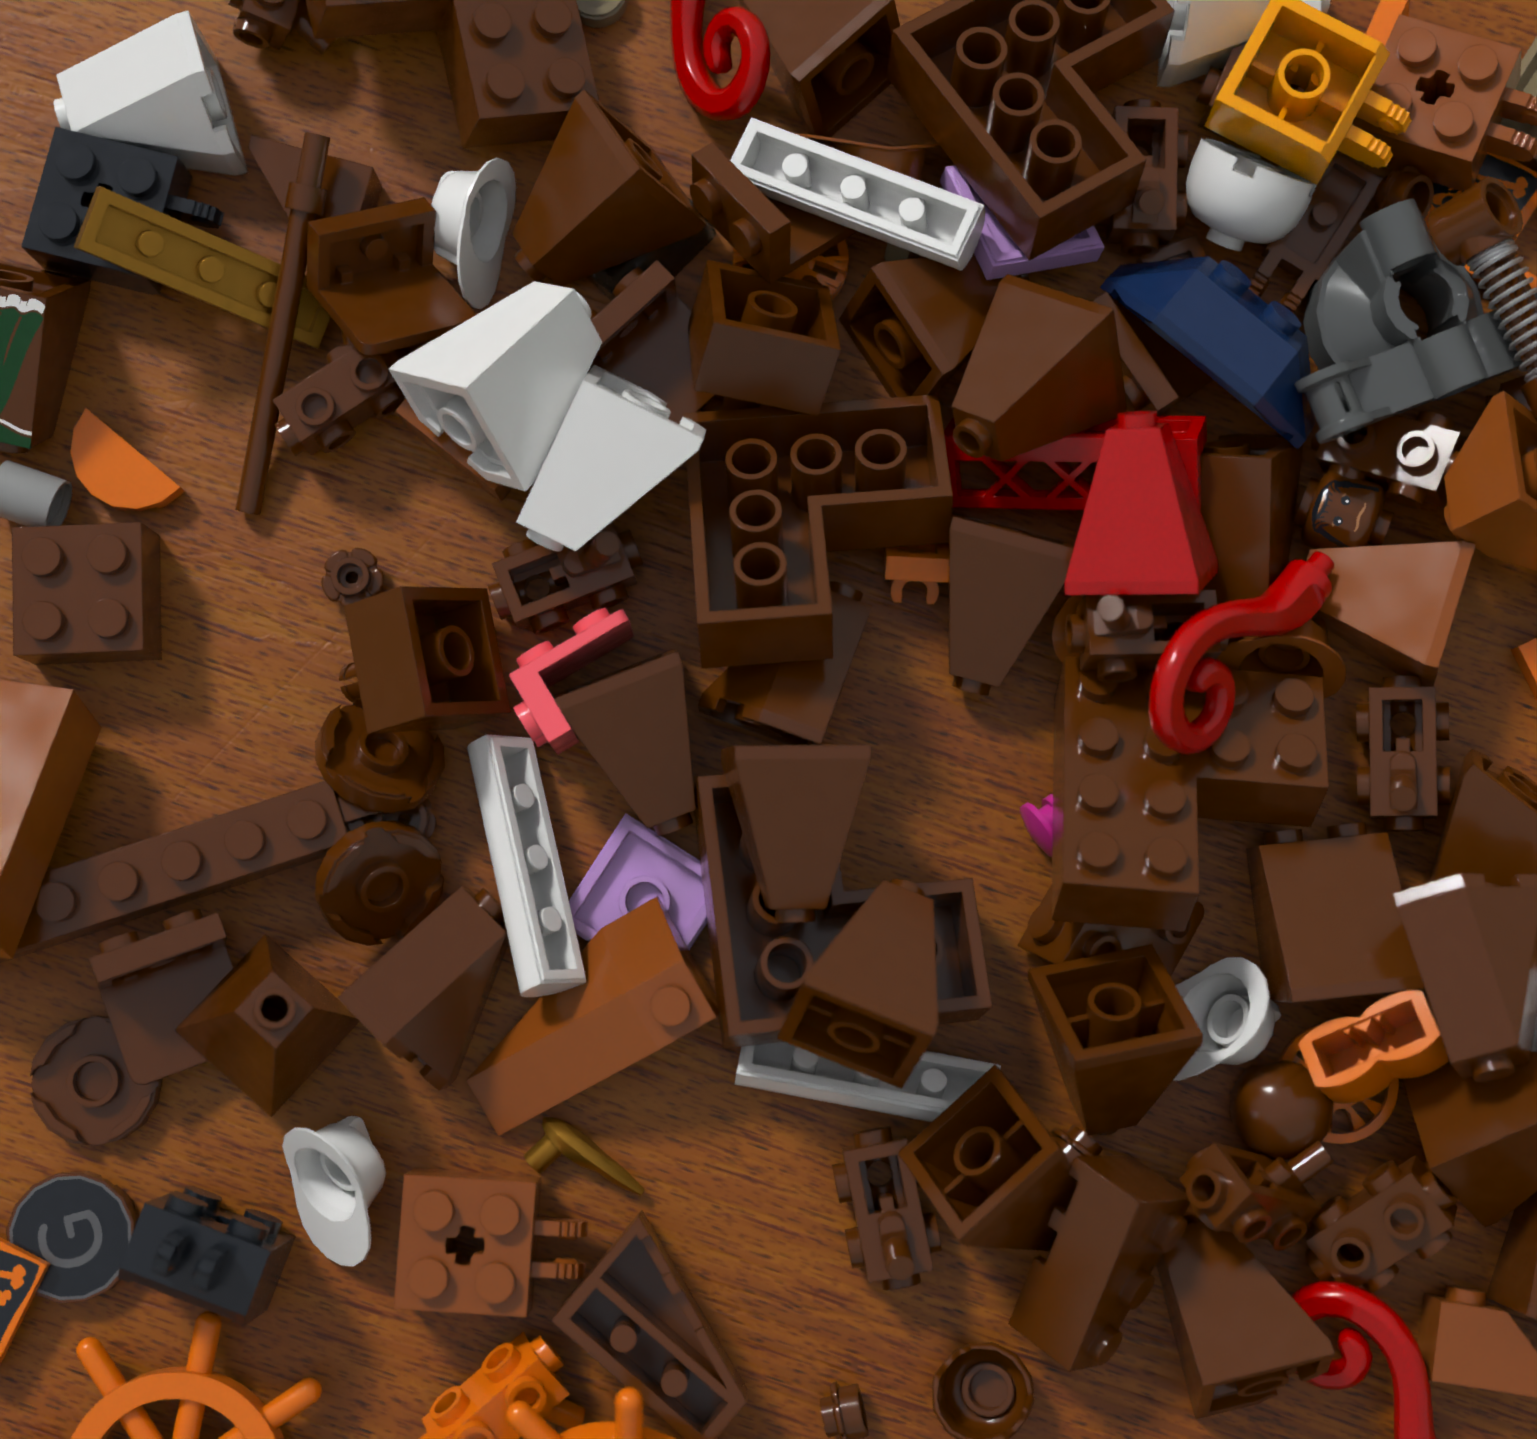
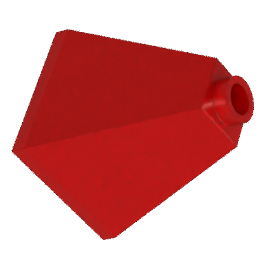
M1157 411L1117 413L1118 424L1107 429L1064 582L1065 595L1199 594L1218 573V558L1169 422L1158 423Z

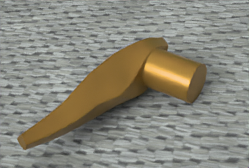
M544 1117L542 1127L546 1134L524 1154L527 1163L540 1174L563 1154L578 1166L596 1171L602 1177L624 1190L639 1196L645 1190L622 1166L608 1156L592 1140L562 1119Z

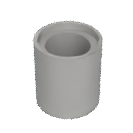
M10 460L3 462L0 465V517L27 527L62 525L71 503V482Z

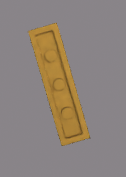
M96 187L74 248L269 329L280 270L279 263L104 187ZM305 275L293 340L318 349L329 323L330 315L306 287L307 275Z

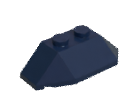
M1209 256L1120 265L1107 277L1100 286L1104 292L1107 291L1113 299L1121 303L1282 435L1293 447L1298 450L1315 425V417L1306 394L1298 393L1294 385L1300 379L1311 374L1308 338L1299 330L1301 327L1300 320L1288 308L1276 301H1271L1268 305L1248 289L1252 285L1251 281L1238 267L1225 260L1218 264Z

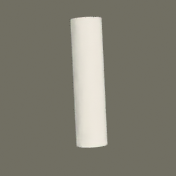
M752 117L730 160L769 198L960 271L969 263L984 226L985 206L981 203Z
M486 734L471 742L467 750L520 995L522 997H539L563 992L587 983L534 743L531 738Z
M786 1042L741 1046L734 1085L932 1122L994 1064L925 1051L907 1082L900 1089Z

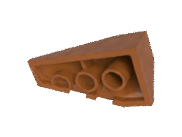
M1502 391L1491 398L1444 476L1448 504L1444 508V517L1448 528L1456 538L1476 544L1475 548L1488 557L1537 571V421L1532 411L1508 393Z
M658 896L602 927L580 952L587 983L559 993L541 996L466 1080L498 1136L657 1052L718 1016L717 998Z

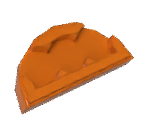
M85 408L73 429L70 454L76 476L92 496L118 511H144L154 507L158 509L166 507L185 492L172 479Z

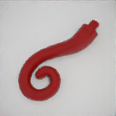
M670 0V38L673 65L679 86L689 104L703 116L717 122L737 120L750 113L764 91L770 69L769 39L760 18L743 7L724 8L715 14L709 22L703 41L705 0ZM737 36L741 49L740 65L731 83L721 88L714 81L709 70L716 74H725L732 69L731 43L733 38Z
M1314 552L1307 561L1293 560L1288 563L1280 576L1260 596L1210 606L1196 613L1176 631L1159 659L1150 689L1149 714L1151 727L1156 738L1165 747L1180 754H1193L1204 751L1217 741L1228 725L1234 709V677L1231 670L1218 659L1208 657L1200 660V658L1211 647L1225 639L1245 636L1282 635L1308 622L1318 612L1332 592V585L1328 575L1332 572L1335 565L1328 555L1322 552ZM1185 689L1199 693L1206 692L1202 712L1191 722H1189L1184 709Z
M1318 1281L1306 1284L1295 1291L1291 1297L1313 1322L1325 1317L1345 1319L1361 1328L1378 1345L1387 1360L1392 1375L1394 1439H1437L1433 1425L1432 1397L1426 1365L1417 1340L1399 1314L1373 1293L1346 1282ZM1354 1327L1342 1329L1339 1333L1337 1344L1343 1357L1333 1359L1328 1372L1307 1382L1321 1389L1342 1390L1354 1387L1365 1379L1371 1369L1373 1355L1368 1341L1363 1334Z

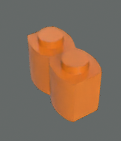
M1402 991L1385 996L1368 1007L1360 1018L1342 1017L1324 1022L1309 1031L1298 1043L1314 1085L1334 1103L1339 1104L1364 1101L1383 1091L1394 1078L1407 1079L1424 1076L1436 1071L1450 1061L1430 1001L1422 991Z

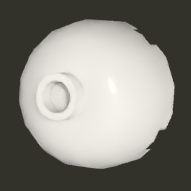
M1201 138L1190 165L1186 180L1187 202L1193 215L1210 227L1206 238L1218 245L1241 252L1245 241L1268 244L1282 239L1293 230L1307 210L1317 185L1281 166L1277 167L1261 160L1259 155L1213 139L1205 138L1204 140Z

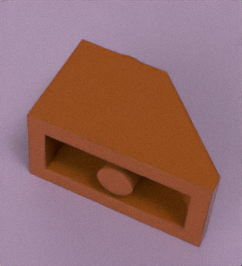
M1446 1285L1445 1296L1424 1292L1418 1345L1426 1365L1429 1380L1537 1398V1351L1507 1311L1486 1302V1291L1464 1286Z

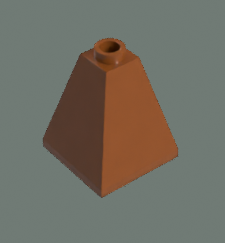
M1454 541L1310 549L1306 560L1294 558V560L1307 561L1314 552H1322L1328 555L1335 565L1332 572L1328 575L1332 585V592L1311 619L1323 620L1328 630L1398 675L1418 676L1422 680V686H1434L1476 544Z

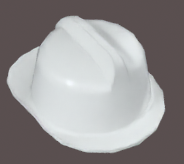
M500 158L487 161L479 171L446 172L440 179L431 203L436 210L434 250L440 257L457 265L458 282L462 296L470 307L482 309L489 304L496 291L505 238L515 208L516 182L514 171L508 161Z
M1243 957L1224 958L1176 985L1203 1033V1042L1174 1080L1180 1081L1196 1076L1218 1064H1243L1255 1059L1266 1048L1273 1035L1274 1024L1281 1017L1278 1005L1270 999L1267 979L1258 965Z
M346 1117L338 1123L329 1124L316 1132L308 1128H293L285 1134L282 1147L291 1173L296 1205L302 1225L313 1244L327 1258L342 1266H355L366 1259L371 1247V1227L368 1208L383 1187L386 1177L384 1162L378 1150L372 1144L364 1121L360 1117Z

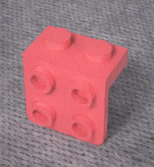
M606 608L596 610L582 618L572 627L576 633L575 636L556 647H553L550 641H545L529 649L516 659L520 668L508 675L524 701L513 707L537 747L549 742L558 755L579 743L548 688L629 641L634 636L630 620L623 609L611 615Z

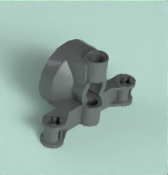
M1407 199L1395 203L1363 219L1359 223L1362 231L1333 258L1320 279L1309 289L1303 325L1305 335L1308 338L1309 354L1319 371L1300 379L1294 385L1297 392L1306 394L1320 428L1315 435L1319 444L1341 438L1368 425L1413 408L1421 407L1429 402L1450 397L1482 382L1517 370L1523 363L1522 361L1514 360L1515 354L1518 353L1517 350H1508L1512 340L1503 339L1507 330L1498 329L1502 320L1493 319L1494 313L1497 310L1486 314L1483 313L1479 289L1465 267L1454 265L1440 253L1415 199ZM1400 288L1413 296L1425 312L1428 333L1427 338L1421 340L1416 334V331L1419 329L1418 325L1408 319L1401 309L1399 302Z

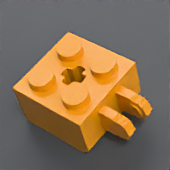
M1270 0L1217 95L1204 127L1317 185L1337 150L1357 161L1364 162L1365 165H1370L1372 168L1387 167L1393 156L1391 147L1381 141V139H1377L1366 131L1352 125L1355 116L1396 135L1402 132L1405 133L1412 120L1410 119V113L1405 108L1370 90L1390 55V52L1382 42L1300 0ZM1290 84L1298 85L1301 88H1303L1304 91L1298 92L1290 87Z

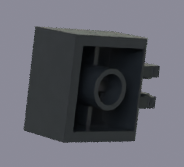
M55 127L21 247L43 269L150 295H157L161 292L162 284L74 248L96 187H104L177 220L204 228L219 229L224 212L217 209V207L187 199L192 175L178 156Z
M185 1186L183 1193L171 1191L169 1194L144 1203L121 1261L118 1279L128 1283L135 1282L227 1317L231 1319L232 1323L244 1327L268 1310L296 1236L281 1231L283 1221L277 1217L254 1209H246L244 1215L241 1216L221 1208L222 1198L198 1187Z

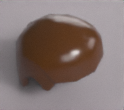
M1281 1060L1261 1065L1253 1064L1244 1070L1230 1091L1229 1116L1246 1145L1272 1159L1281 1157L1286 1160L1293 1159L1316 1141L1320 1143L1332 1129L1334 1102L1314 1085L1309 1070L1302 1064Z
M994 1342L967 1344L955 1350L936 1371L932 1381L933 1411L946 1432L957 1439H1009L1018 1432L1028 1419L1034 1405V1386L1031 1374L1017 1354Z

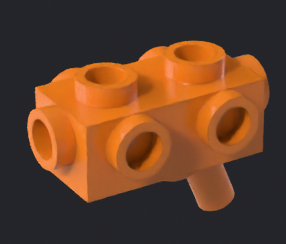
M523 1331L513 1341L502 1343L495 1347L484 1359L481 1368L460 1386L448 1388L435 1400L430 1412L422 1418L427 1432L418 1439H519L521 1436L508 1424L506 1419L508 1407L516 1401L528 1403L544 1420L566 1429L582 1425L585 1417V1408L565 1399L570 1393L557 1372L565 1363L554 1347L542 1334L531 1340Z

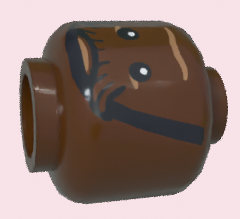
M1332 470L1325 473L1321 480L1311 477L1293 525L1302 528V541L1306 546L1313 549L1379 546L1384 542L1394 512L1382 509L1386 498L1383 486L1367 479L1347 478Z

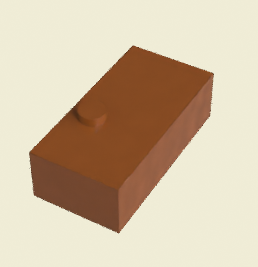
M0 680L1 958L13 959L102 728L73 689Z

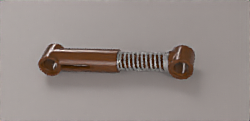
M1486 177L1431 211L1428 218L1429 231L1440 253L1448 261L1456 266H1465L1467 264L1470 267L1469 271L1474 272L1473 278H1481L1478 288L1486 289L1483 298L1492 300L1488 305V309L1497 310L1494 313L1493 319L1502 320L1498 329L1507 330L1503 338L1504 340H1512L1508 350H1517L1518 353L1515 354L1514 360L1522 361L1523 363L1520 365L1519 370L1528 372L1524 378L1526 384L1521 386L1520 389L1537 421V299L1534 295L1537 293V287L1531 289L1529 283L1533 282L1534 278L1529 277L1526 279L1524 273L1528 271L1529 267H1520L1519 263L1523 261L1524 257L1519 256L1516 258L1518 256V247L1514 244L1517 234L1522 230V214L1517 201L1508 188L1496 178Z

